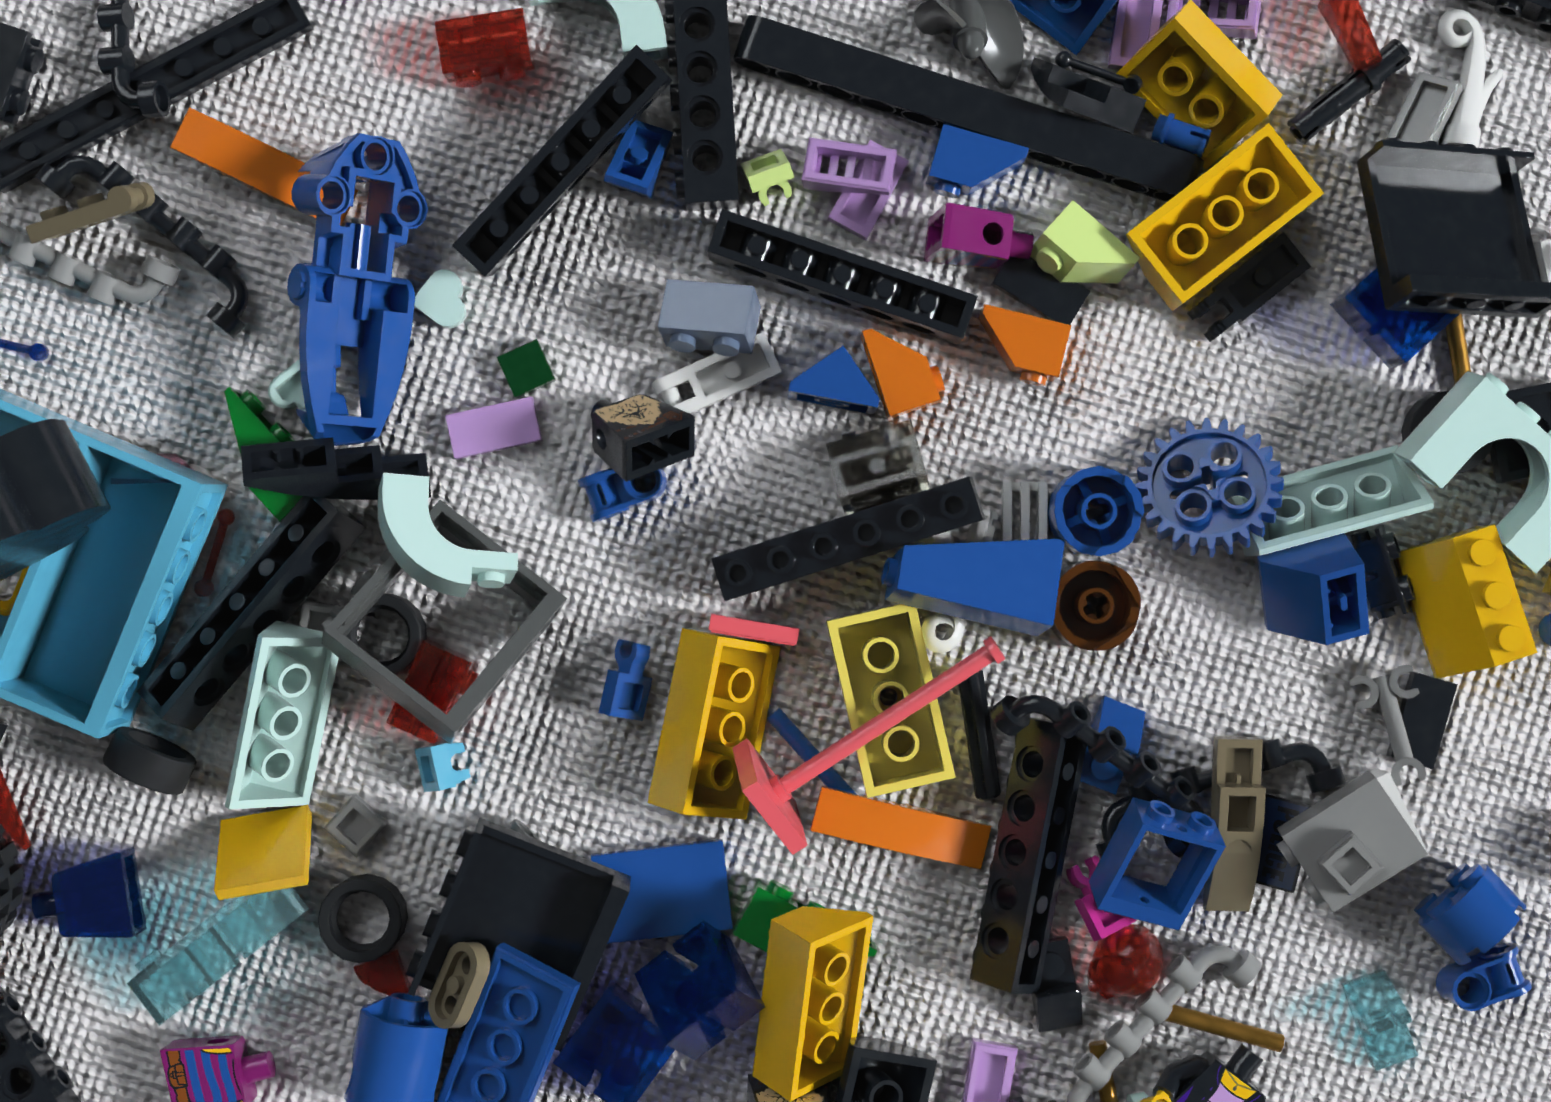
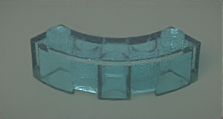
M293 887L235 897L163 954L157 948L139 961L135 966L140 972L127 984L160 1026L241 962L236 956L238 953L246 959L297 920L309 908Z

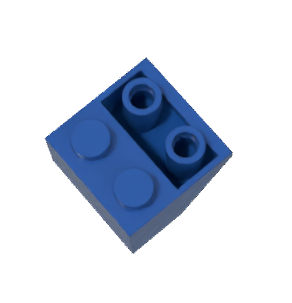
M1345 533L1257 556L1264 622L1267 630L1323 645L1370 634L1364 562Z

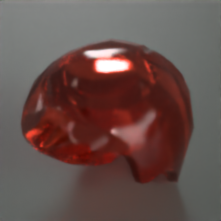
M1130 924L1099 940L1088 966L1087 979L1089 990L1093 993L1099 992L1100 996L1105 999L1133 997L1149 991L1159 981L1164 965L1162 946L1155 934L1151 933V930L1145 926Z

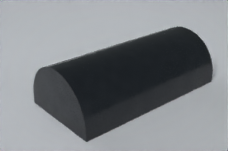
M869 1037L851 1038L835 1102H928L937 1060L920 1050L896 1042Z

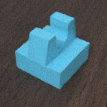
M441 743L415 749L424 792L456 787V784L471 777L469 769L454 770L451 765L453 755L465 752L463 743Z

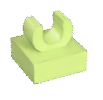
M782 149L740 164L752 193L756 192L764 206L769 205L767 190L771 186H781L784 196L786 198L791 197L792 189L787 180L793 179L794 175Z

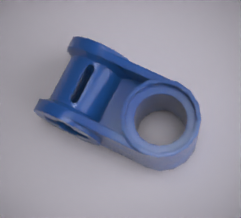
M612 468L579 479V487L585 488L593 510V514L590 516L592 523L619 515L630 510L629 508L660 497L667 485L664 470L661 468L653 471L656 475V484L647 493L639 492L634 485V479L626 482Z
M1515 943L1497 944L1484 954L1480 951L1478 954L1470 956L1472 961L1465 965H1457L1456 962L1448 964L1440 970L1436 978V988L1440 996L1446 1001L1468 1011H1477L1502 1000L1519 997L1532 989V985L1529 979L1523 977L1516 958L1519 950ZM1468 977L1469 989L1466 994L1459 997L1457 991L1458 984L1461 980Z

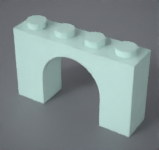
M1467 371L1396 449L1394 454L1424 481L1443 489L1481 447L1499 439L1512 438L1516 440L1524 449L1529 461V482L1522 498L1500 521L1496 528L1504 553L1516 564L1537 574L1551 558V430L1546 433L1537 424L1541 418L1529 406L1520 401L1515 404L1505 395L1509 388L1499 378L1489 372L1482 376Z

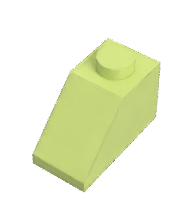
M1074 200L1042 233L1033 245L1031 257L1043 271L1053 275L1060 282L1119 283L1140 259L1137 254Z

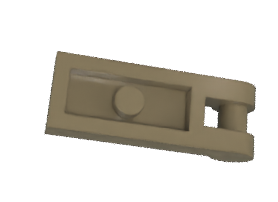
M146 182L115 186L109 190L106 200L103 193H98L76 200L79 209L68 212L66 205L40 212L42 221L25 226L31 244L58 238L146 209L154 203L155 193L152 186Z

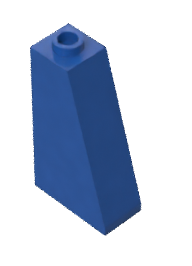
M1060 539L904 545L895 555L887 558L881 576V583L887 585L884 600L1038 637L1054 625L1065 541Z

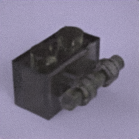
M911 419L896 424L893 423V420L880 423L881 428L855 435V431L842 434V439L826 443L832 473L845 516L930 489Z

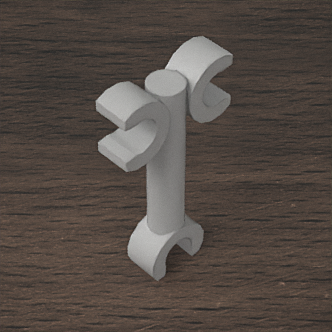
M1410 665L1398 666L1391 675L1376 677L1373 680L1367 676H1357L1349 681L1351 687L1364 684L1371 690V695L1367 700L1355 703L1357 709H1369L1379 701L1395 758V764L1391 769V776L1396 786L1402 785L1399 772L1406 765L1416 768L1420 781L1426 779L1425 767L1413 757L1396 697L1397 695L1400 698L1411 699L1420 694L1418 688L1403 690L1398 685V678L1401 675L1413 672V668Z

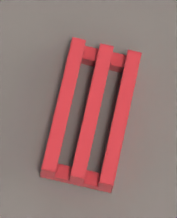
M711 614L709 630L712 633L794 646L798 641L799 628L717 614Z

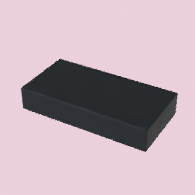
M1031 256L1029 259L1009 257L991 284L1046 319L1068 325L1072 323L1090 293L1089 289L1077 282L1058 281L1053 275L1043 271Z
M1411 672L1405 690L1418 688L1420 694L1411 699L1403 698L1400 711L1413 757L1420 761L1424 767L1434 769L1458 684L1421 673ZM1389 744L1386 756L1394 758L1391 744Z

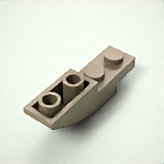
M1213 737L1211 818L1215 820L1226 847L1204 885L1203 909L1205 911L1249 912L1261 854L1266 788L1261 785L1263 740L1259 737Z

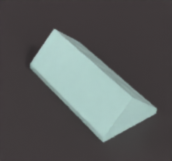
M1398 445L1281 476L1284 478V487L1278 493L1282 494V506L1273 508L1276 511L1275 523L1263 521L1265 535L1260 537L1250 532V547L1246 548L1242 545L1245 557L1261 556L1434 509V501L1416 473L1394 454L1398 448ZM1233 496L1229 498V501L1234 505H1242L1248 499L1243 496Z
M275 621L258 634L227 791L226 808L247 809L309 805L339 658L321 644L322 631Z

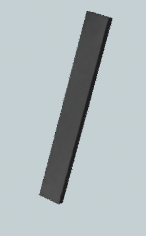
M264 0L134 69L133 72H130V84L132 89L137 91L138 85L141 82L161 80L168 89L171 106L314 30L299 0ZM112 82L107 83L0 140V191L7 193L35 178V175L46 163L54 168L66 158L79 155L143 121L146 117L143 116L140 109H133L121 103L113 91Z

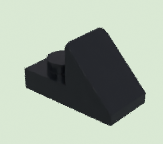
M1066 936L1049 939L1039 994H1031L1039 1033L1083 1025L1082 994L1080 987L1076 984L1069 942Z

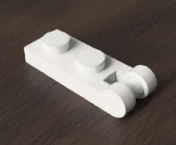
M761 332L755 336L752 354L738 353L736 356L729 357L715 353L663 376L651 384L656 395H661L666 404L693 414L782 374V371L765 333ZM689 382L695 397L683 401L677 387Z

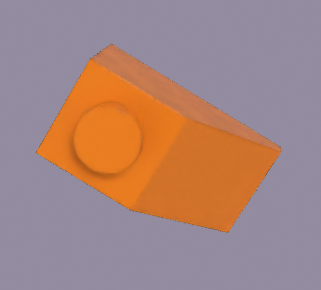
M987 304L983 305L978 319L1011 372L1020 374V381L1032 385L1045 386L1046 380L1053 382L1059 377L1071 325Z
M871 328L862 331L860 337L887 420L937 404L941 400L939 392L945 391V387L937 365L930 367L926 356Z

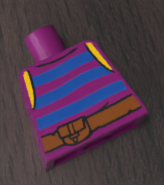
M946 202L928 218L924 262L995 269L1006 262L1009 257L1029 259L1033 249L1034 236L1033 233L1013 230L1014 217L1011 214Z
M241 1035L173 1040L160 1050L171 1102H252L257 1097L255 1082L274 1078L276 1075L275 1060L271 1051L249 1055L245 1038Z

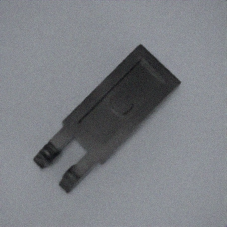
M1283 232L1212 288L1213 292L1189 310L1187 314L1194 320L1206 314L1217 301L1220 300L1230 314L1212 324L1204 334L1209 342H1211L1234 323H1240L1308 270L1311 265Z

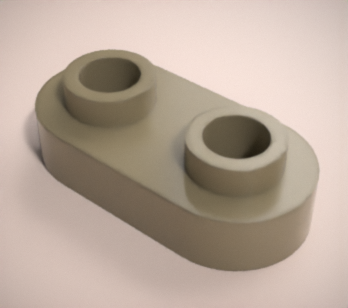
M458 942L447 953L428 1003L431 1020L441 1029L463 1027L471 1018L490 971L489 954L481 943Z

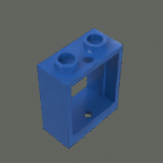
M1133 797L1089 880L1097 909L1180 930L1226 847L1215 820L1201 812L1189 813L1174 809L1162 801L1152 800L1149 802ZM1146 831L1190 843L1167 886L1123 875Z

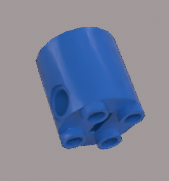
M393 993L361 1008L352 1053V1074L344 1095L346 1102H434L449 1028L441 1029L433 1023L428 1009L429 1001L419 995L412 996L408 993Z

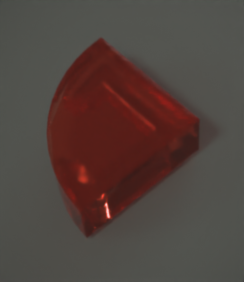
M398 949L386 953L374 961L358 963L353 967L361 982L378 992L391 995L393 993H408L411 985L407 975H405L406 971Z

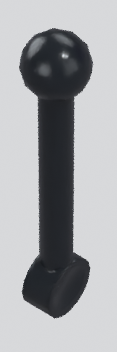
M1061 51L1055 57L1057 66L1062 68L1072 67L1120 84L1126 92L1136 94L1143 84L1142 79L1138 75L1121 76L1076 60L1067 51Z

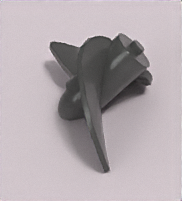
M922 0L917 4L914 10V22L923 34H941L952 28L953 43L956 50L961 52L967 59L979 58L984 67L1003 88H1011L1022 66L1024 41L1018 14L1010 0H949V7L941 0Z

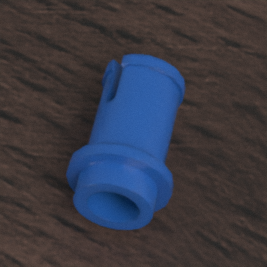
M1170 113L1168 116L1160 114L1151 140L1202 158L1212 130L1174 119V113Z

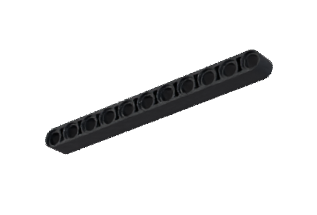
M747 15L733 56L734 62L750 70L941 130L943 124L1028 147L1029 151L1026 158L1164 202H1168L1200 177L1204 165V160L1194 154L761 16Z

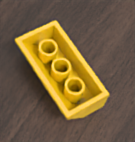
M1268 123L1130 230L1126 237L1133 252L1140 257L1138 263L1144 276L1173 311L1321 197L1324 192L1270 123Z
M682 628L647 803L682 815L747 819L750 801L742 792L732 748L747 738L760 754L781 649L780 646Z
M802 906L771 919L752 1076L790 1102L840 1077L842 1074L849 1040L857 1037L873 923V915L868 912Z

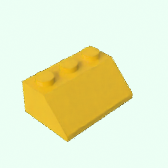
M1189 0L1116 73L1124 77L1135 74L1142 79L1141 89L1133 95L1146 99L1144 107L1156 119H1158L1160 114L1168 116L1170 113H1174V119L1212 130L1207 147L1204 148L1205 151L1202 156L1205 169L1210 167L1262 122L1282 97V93L1192 0Z
M1495 524L1475 526L1400 551L1401 557L1395 560L1400 575L1408 574L1414 589L1415 600L1409 602L1434 678L1491 668L1538 653Z

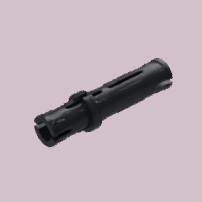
M1392 39L1365 62H1357L1352 66V72L1342 81L1334 85L1305 110L1287 122L1293 136L1302 144H1306L1319 131L1345 113L1361 98H1364L1367 94L1373 95L1378 92L1382 87V83L1388 77L1411 61L1407 48L1399 40Z

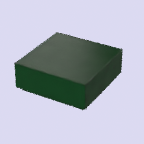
M537 339L497 357L516 399L557 381Z

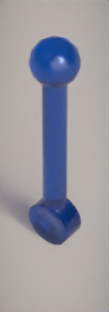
M0 339V348L29 354L33 360L44 361L49 356V350L43 344L35 343L29 346Z

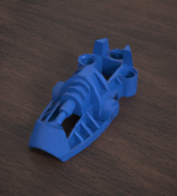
M357 133L342 139L341 142L310 158L298 171L307 174L297 178L291 191L293 203L301 213L316 215L312 263L296 264L289 274L287 286L290 301L300 309L299 359L305 409H296V414L314 439L333 437L334 446L360 444L378 438L390 414L406 363L415 305V291L412 283L405 278L392 277L394 250L407 244L409 229H416L421 226L426 220L428 213L427 202L419 191L416 175L400 141ZM355 183L369 185L365 225L345 222V226H340L341 214L345 213L349 207H353ZM321 187L324 195L322 202L320 200ZM341 345L358 347L361 415L348 414L344 395L336 392V368L341 367Z

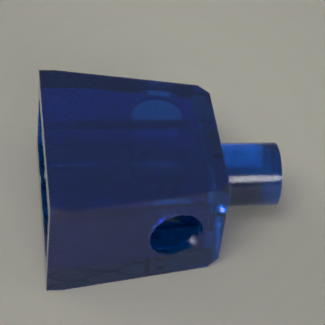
M127 847L53 873L51 878L53 890L34 893L32 897L34 917L37 920L57 917L59 933L63 937L128 938L147 929L134 847Z

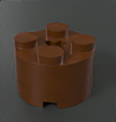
M1084 561L1065 567L1060 573L1054 625L1051 627V630L1066 644L1080 649L1099 651L1108 650L1120 645L1130 637L1137 625L1141 609V597L1137 585L1126 571L1107 562ZM1086 596L1100 599L1101 603L1096 606L1097 615L1084 612L1083 607L1087 605Z

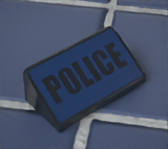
M1266 794L1262 846L1256 883L1294 893L1301 865L1299 863L1291 867L1276 844L1283 841V838L1277 828L1310 808L1311 805Z

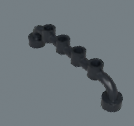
M111 0V4L100 5L97 9L99 26L104 32H111V47L100 48L97 54L101 72L104 75H111L113 91L121 103L133 109H140L146 118L167 116L170 111V96L166 85L161 80L141 82L138 85L137 91L133 90L130 84V72L134 71L135 57L130 48L129 30L133 29L135 18L133 10L129 5V0Z
M80 155L66 158L55 168L46 163L35 175L38 180L63 200L75 188L69 180L79 173L90 175L108 192L115 186L129 185L135 179L115 161L107 167L90 156ZM155 194L152 206L135 213L229 289L231 297L226 307L217 302L206 316L232 338H235L245 327V324L239 318L247 307L249 295L245 281L232 269L237 261L217 244L211 250L207 249L198 241L203 233L183 216L175 223L164 214L169 205Z
M1029 695L1019 699L1014 696H1005L991 709V718L1001 732L1009 736L1017 735L1029 725L1031 713L1041 714L1053 722L1055 730L1062 737L1072 738L1074 736L1085 744L1090 755L1097 762L1103 764L1110 762L1121 770L1125 780L1132 787H1145L1157 796L1158 801H1162L1174 809L1189 813L1195 811L1204 813L1203 809L1193 801L1195 790L1186 778L1177 776L1168 783L1158 775L1161 772V766L1153 754L1143 751L1134 758L1123 750L1126 747V740L1117 728L1108 726L1099 733L1089 726L1091 714L1086 706L1079 701H1072L1064 708L1056 701L1045 696ZM1163 836L1168 849L1175 856L1182 858L1190 843Z
M1279 738L1263 742L1262 772L1293 761L1303 760L1311 765L1314 772L1306 775L1311 793L1328 790L1346 783L1341 766L1331 767L1324 753L1313 745L1300 742L1281 746ZM1193 765L1169 773L1171 780L1177 776L1186 778L1194 787L1195 794L1212 788V769L1197 773L1196 767ZM1128 786L1130 796L1124 797L1110 805L1104 813L1101 823L1103 841L1095 844L1100 859L1132 798L1135 797L1151 802L1152 800H1157L1156 795L1143 786L1141 788Z

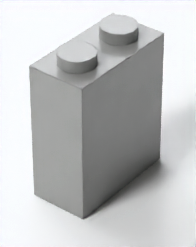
M1370 771L1365 772L1277 828L1283 838V841L1276 844L1291 867L1300 863L1309 876L1308 879L1302 882L1317 905L1325 901L1333 913L1428 855L1377 778ZM1349 831H1352L1385 867L1351 898L1316 861Z

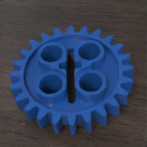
M1204 418L1202 429L1196 430L1190 421H1186V433L1181 435L1171 427L1169 429L1170 442L1167 443L1162 439L1156 438L1154 444L1157 453L1144 452V464L1146 466L1137 468L1138 480L1142 482L1136 483L1135 486L1141 493L1144 513H1147L1145 516L1146 527L1151 528L1159 525L1157 528V539L1159 541L1172 535L1173 550L1176 551L1186 542L1189 543L1190 556H1195L1200 546H1206L1209 557L1213 558L1216 546L1222 545L1225 551L1231 555L1233 554V542L1238 540L1243 546L1248 548L1250 547V532L1263 537L1265 535L1263 521L1275 523L1276 511L1273 508L1282 506V494L1278 492L1283 490L1284 478L1277 476L1281 471L1280 461H1270L1273 458L1272 446L1259 449L1261 445V435L1259 433L1246 439L1245 425L1241 424L1234 432L1228 431L1227 419H1223L1218 429L1212 428L1209 418ZM1225 457L1234 461V463L1228 466H1220L1214 463L1215 460ZM1176 470H1186L1191 473L1185 478L1171 476ZM1241 475H1246V476H1248V478H1243V477H1240V476H1241ZM1210 484L1212 490H1208L1206 485ZM1170 496H1176L1177 499H1171ZM1233 496H1243L1248 499L1242 505H1234L1227 500ZM1189 508H1199L1204 511L1198 517H1188L1183 514Z

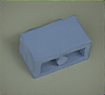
M667 279L658 329L666 347H670L678 352L691 353L695 349L709 350L729 357L736 356L738 353L752 354L761 305L755 287L751 285Z

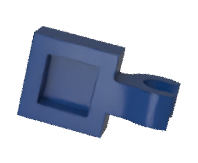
M622 639L618 640L615 647V659L619 669L618 671L608 669L598 713L643 721L653 679L643 676L645 665L650 657V646Z

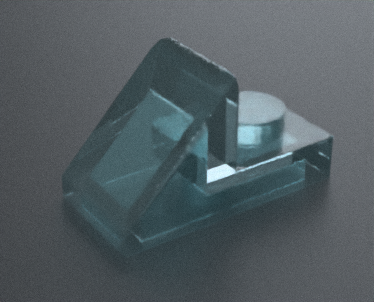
M1380 969L1341 983L1368 1060L1373 1069L1377 1071L1418 1056L1407 1024L1412 1022L1411 1015L1385 970Z

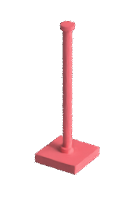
M991 636L983 641L985 646L783 777L775 775L747 738L732 748L742 792L792 855L808 846L797 803L791 793L992 662L996 661L999 664L1006 659Z

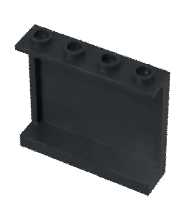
M1386 138L1376 142L1370 151L1356 161L1385 310L1538 318L1551 310V282L1541 281L1517 171L1535 159L1534 152L1513 151L1509 147L1486 149L1476 148L1473 144L1451 146L1439 145L1436 141L1415 143L1403 142L1399 138Z
M479 818L474 832L465 829L455 855L463 857L458 871L455 872L449 869L438 894L446 898L441 912L432 909L422 933L423 936L430 938L425 951L416 949L405 974L413 978L408 994L414 996L418 986L430 990L433 989L447 953L454 944L458 942L481 943L486 948L491 962L497 945L504 942L581 983L555 1047V1050L561 1052L629 894L631 876Z

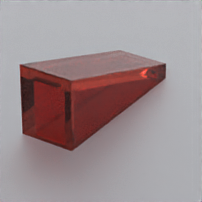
M1321 0L1318 3V9L1354 72L1383 60L1359 0Z
M0 769V824L24 852L32 845Z

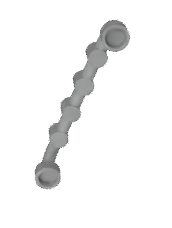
M0 221V242L11 247L8 253L9 258L29 267H34L36 260L51 266L47 274L50 278L69 286H73L75 280L78 279L90 285L87 292L88 296L109 305H113L115 298L133 304L148 302L158 295L164 284L174 286L181 271L178 267L164 260L147 255L140 272L148 277L140 286H132L123 282L118 277L87 265L82 260L58 251L42 241L31 244L27 234L14 230Z
M1220 945L1205 947L1195 954L1190 961L1184 955L1176 957L1165 969V975L1171 980L1160 993L1153 987L1148 988L1137 998L1134 1007L1141 1014L1129 1026L1123 1020H1119L1108 1029L1104 1040L1110 1047L1098 1059L1093 1053H1088L1076 1064L1074 1073L1080 1079L1069 1092L1067 1102H1085L1093 1092L1103 1088L1110 1080L1112 1071L1123 1059L1131 1057L1139 1049L1144 1036L1154 1026L1160 1025L1169 1017L1173 1009L1172 1006L1184 993H1189L1201 982L1203 973L1212 964H1224L1223 976L1236 988H1242L1249 984L1259 973L1261 962L1248 950H1242L1237 953L1230 947Z

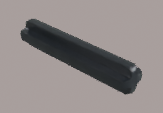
M980 670L958 684L974 794L977 799L987 800L1000 796L1001 790L983 671Z

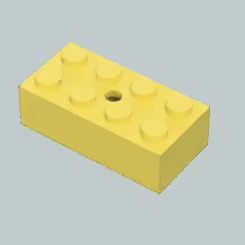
M895 604L826 620L851 732L892 706L884 705L880 700V694L884 689L891 688L895 690L897 694L895 703H897L933 679L917 608ZM938 699L930 702L856 750L867 798L956 778Z

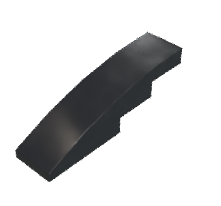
M333 437L241 446L244 486L289 495L343 500H378V487L383 473L429 477L426 453L381 457L380 445L334 449ZM429 480V498H431L430 480Z

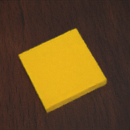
M308 805L221 820L214 892L218 900L308 885L312 813Z

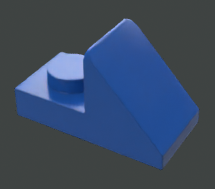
M636 120L624 133L605 173L604 181L612 186L652 199L658 172L671 146L673 133Z
M1103 696L1091 727L1099 733L1108 726L1117 728L1126 740V747L1123 750L1130 755L1137 756L1140 749L1146 712ZM1087 747L1080 781L1116 795L1123 778L1122 771L1110 762L1104 764L1097 762L1090 755Z

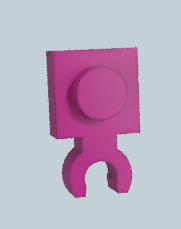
M1096 855L1084 860L1089 869L1088 878L1082 874L1078 865L1066 869L1069 882L1074 887L1081 889L1084 895L1075 900L1074 903L1094 942L1137 921V919L1097 909L1089 884V880L1100 861V858Z

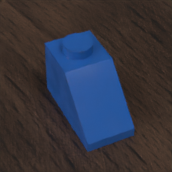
M943 124L926 184L934 186L933 191L945 197L959 198L960 194L968 196L1022 166L1029 148Z

